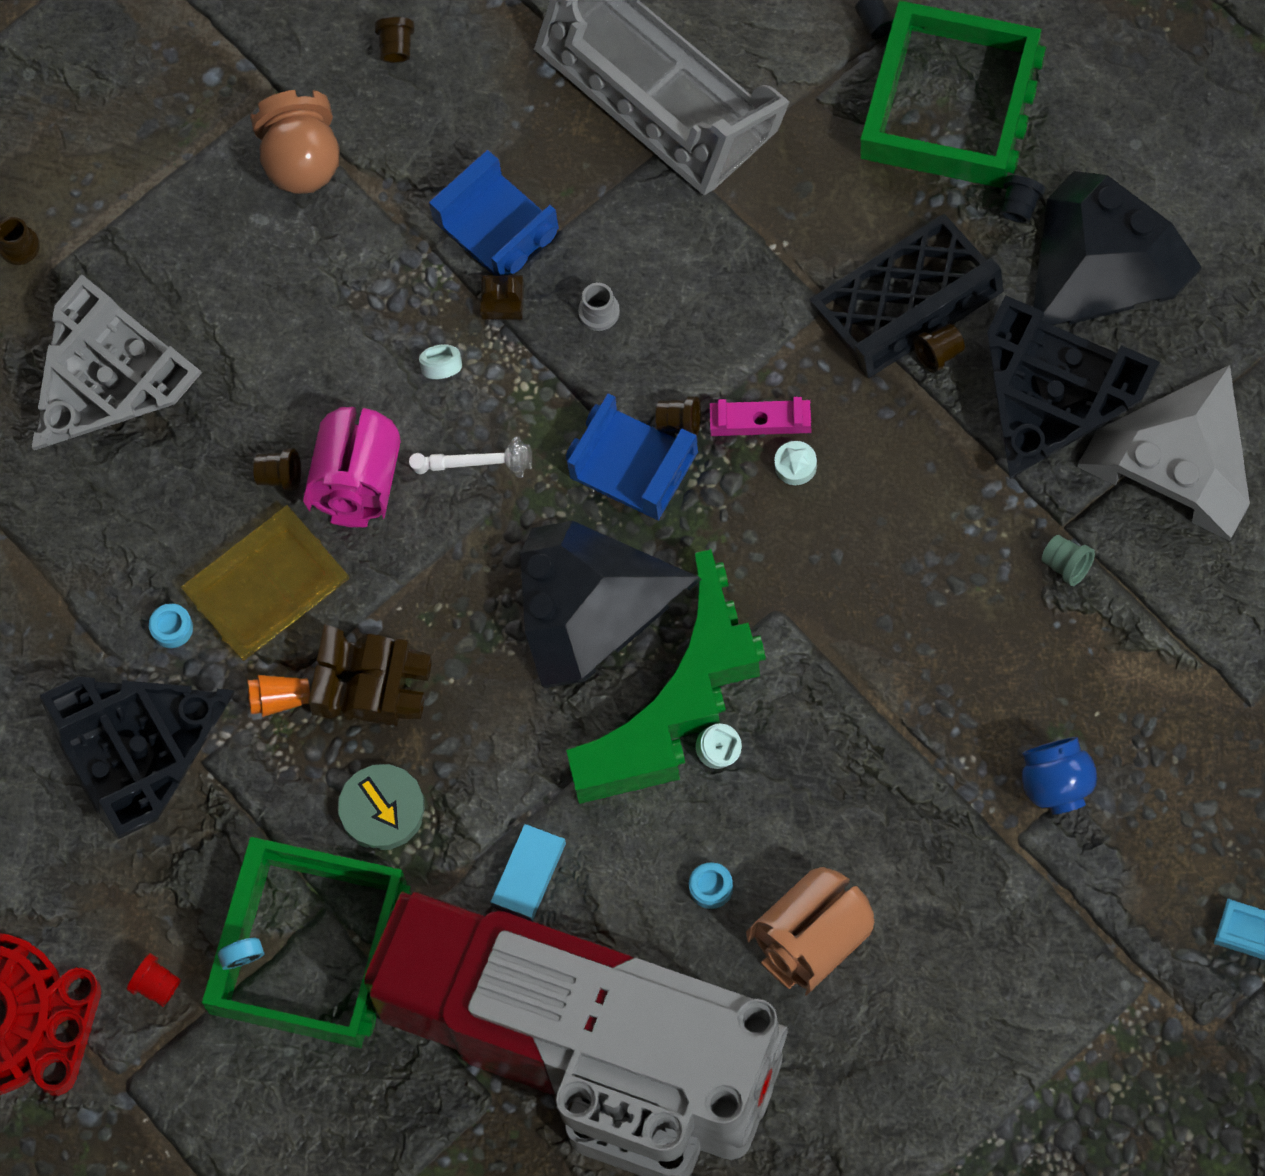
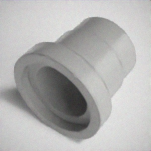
M592 283L584 289L582 300L578 307L579 318L582 324L594 331H603L612 327L619 318L620 310L618 301L613 296L611 288L604 283ZM597 300L607 302L605 306L599 308L589 305Z

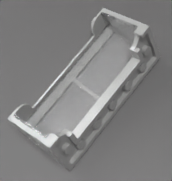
M550 0L534 47L537 53L703 195L716 189L778 131L789 105V101L768 85L757 87L752 95L639 0Z

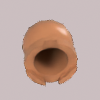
M295 90L274 94L258 103L260 111L256 115H250L253 131L256 137L262 140L260 144V162L269 181L279 189L294 194L313 193L330 182L339 166L340 147L331 127H329L333 118L330 102L326 95L318 91H313V97H297Z

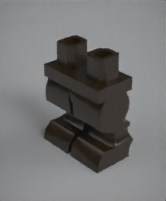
M324 624L317 657L318 665L315 667L309 696V705L313 716L325 717L327 719L344 716L347 720L357 718L367 722H384L385 725L392 726L398 725L399 718H422L425 701L424 692L405 690L407 678L423 681L429 680L432 667L431 654L410 649L408 640L398 638L393 640L375 634H366L355 643L348 642L343 635L344 631ZM346 676L353 677L348 682L339 680Z

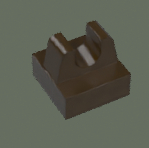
M482 275L480 308L482 320H522L524 301L523 275Z

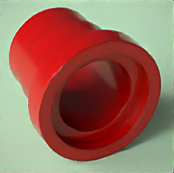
M150 953L135 971L126 991L133 995L139 993L150 1001H154L164 1007L177 990L181 979L157 963L158 957Z

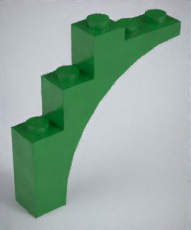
M712 549L695 553L697 574L701 578V581H699L698 615L689 647L674 676L655 700L628 723L598 740L566 750L579 804L680 780L678 765L685 764L680 737L701 733L704 729L714 724H720L719 713L726 712L720 686L760 677L759 662L766 660L761 636L752 637L749 622L739 625L733 600L725 602L722 588L729 587L723 562L715 563Z

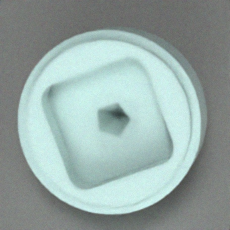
M452 345L432 346L423 351L419 356L421 372L430 379H443L453 376L462 368L460 351Z
M790 441L783 444L777 450L775 455V471L783 482L790 485H802L810 481L815 475L817 458L814 450L808 444L801 441Z
M714 724L704 729L696 740V752L699 759L706 766L713 769H721L733 764L739 758L742 749L738 733L726 724Z

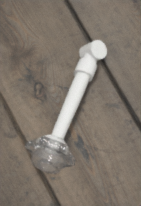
M519 436L512 439L505 453L446 456L444 454H431L430 457H424L421 453H415L409 459L410 466L417 474H424L428 469L441 471L445 470V468L505 463L517 477L523 478L524 469H531L532 467L530 444H523Z

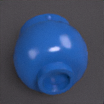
M1078 737L1050 742L1022 753L1026 764L1022 771L1023 788L1033 804L1040 808L1050 807L1052 815L1070 812L1086 805L1084 797L1094 791L1097 784V772L1090 755L1086 751L1081 750Z

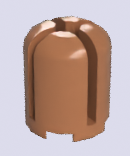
M825 867L812 869L746 931L748 943L755 937L759 947L767 956L761 963L772 976L788 989L795 984L805 988L806 996L871 935L875 923L874 913L868 898L858 886H853L845 892L844 888L849 884L850 879L838 871Z

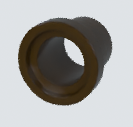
M385 17L375 22V33L379 35L380 59L382 61L401 63L410 59L411 35L415 32L413 20L405 17Z
M8 217L1 221L0 254L3 259L13 265H23L32 261L40 249V242L36 233L18 217ZM22 234L18 240L9 241L11 237Z
M947 324L930 333L922 332L913 338V347L918 360L931 373H936L943 369L945 362L954 358L955 355L963 352L965 349L964 339L960 331L952 324Z
M687 396L686 400H659L655 415L657 431L679 433L681 429H684L698 436L701 425L699 398L697 396Z
M287 448L282 453L257 454L253 464L256 484L259 486H283L285 490H296L301 480V461L298 451L295 448Z

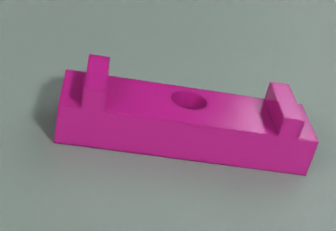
M793 397V401L727 403L726 399H719L718 403H710L711 436L811 433L810 400H802V397ZM760 418L765 419L767 421L763 425H758L755 423V421Z

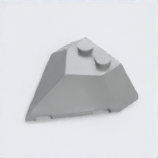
M81 274L54 306L52 321L55 325L52 344L48 345L38 405V409L41 412L37 433L34 432L32 449L35 451L174 405L202 372L171 346L165 345L139 324L107 294Z
M1230 365L1098 429L1081 457L1078 468L1113 485H1116L1121 474L1195 509L1192 523L1230 541L1250 505Z

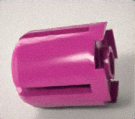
M340 407L328 413L320 422L303 502L309 511H311L313 505L320 511L331 515L330 523L335 525L367 527L369 519L377 518L382 515L383 519L385 518L401 441L399 431L391 419L367 408L362 409L359 425L355 424L357 416L355 407Z

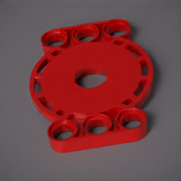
M0 933V943H9L17 946L13 950L0 946V999L4 1002L6 1009L5 1019L0 1026V1080L12 1074L16 1078L0 1085V1095L26 1085L33 1078L45 1093L57 1096L65 1094L74 1086L101 997L100 983L91 971L85 968H73L60 976L55 966L38 948L26 940ZM29 952L40 959L48 969L38 971L32 962L26 958ZM77 979H87L91 983L89 995L82 1000H73L68 995L71 983ZM54 980V983L48 987L47 984ZM67 1020L77 1022L79 1033L74 1040L70 1042H60L57 1040L56 1030L62 1022ZM55 1062L64 1064L67 1071L62 1082L56 1085H49L44 1082L43 1074L46 1067ZM30 1064L31 1068L24 1073L22 1068Z

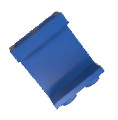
M489 150L485 151L429 202L433 221L493 275H508L509 273L514 274L525 265L528 256L539 246L544 247L548 245L559 229L556 209L549 205L542 211L502 176L499 159Z
M607 394L601 406L596 404L591 409L586 420V427L588 428L582 438L574 439L567 451L565 459L568 463L570 479L659 521L698 454L697 435L684 429L680 430L676 438L666 433L658 432L657 429L617 411L615 396Z

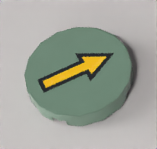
M391 764L371 765L357 771L345 783L339 796L338 815L346 833L358 845L366 848L392 850L407 843L419 831L423 822L425 799L417 780L406 770Z

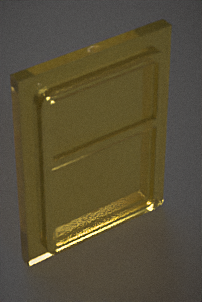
M287 505L182 585L181 588L195 604L198 612H201L222 636V640L229 644L242 661H245L350 578L322 546L321 541L309 531Z

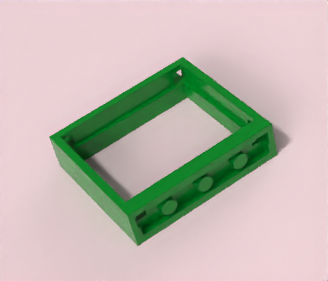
M899 0L861 136V159L1004 189V182L1008 172L1014 174L1018 165L1020 151L1014 150L1016 139L1024 140L1029 116L1023 115L1025 104L1033 105L1038 85V81L1032 80L1034 69L1042 70L1047 46L1040 45L1041 29ZM912 31L1023 53L996 156L885 133Z
M250 837L202 1000V1004L208 1013L362 1048L364 1037H371L377 1017V1012L372 1010L373 1002L364 983L365 975L402 892L411 894V886L406 885L407 881L403 871L397 868ZM270 865L387 891L349 1027L231 1001L241 966L223 970L217 954L225 946L250 937Z

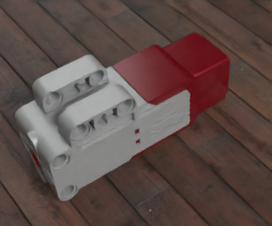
M404 892L400 894L364 980L370 998L384 1024L457 1049L459 1056L469 1065L546 1093L555 1094L557 1096L556 1102L559 1113L566 1124L567 1135L575 1151L639 1176H690L700 1151L729 1160L738 1159L745 1155L751 1146L759 1122L768 1107L774 1083L782 1065V1050L788 1033V1027L778 1024L775 1009L765 1000L749 998L507 912L495 911L484 916L418 892H413L412 895ZM570 1102H573L572 1107H571L570 1112H569V1111L567 1110L568 1105L570 1104ZM576 1132L590 1136V1138H580L576 1135ZM681 1155L683 1156L682 1163L674 1169H666L660 1165V1161L668 1162L677 1159Z

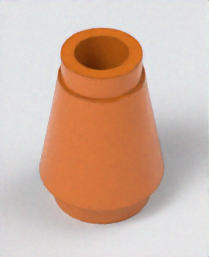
M257 675V679L247 680L251 714L261 713V716L265 717L302 706V704H309L310 688L308 678L299 679Z

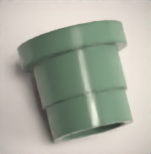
M1056 535L1045 547L1041 560L1044 564L1051 567L1052 570L1061 574L1065 583L1075 586L1082 581L1091 568L1095 558V550L1087 545L1079 546L1071 540Z

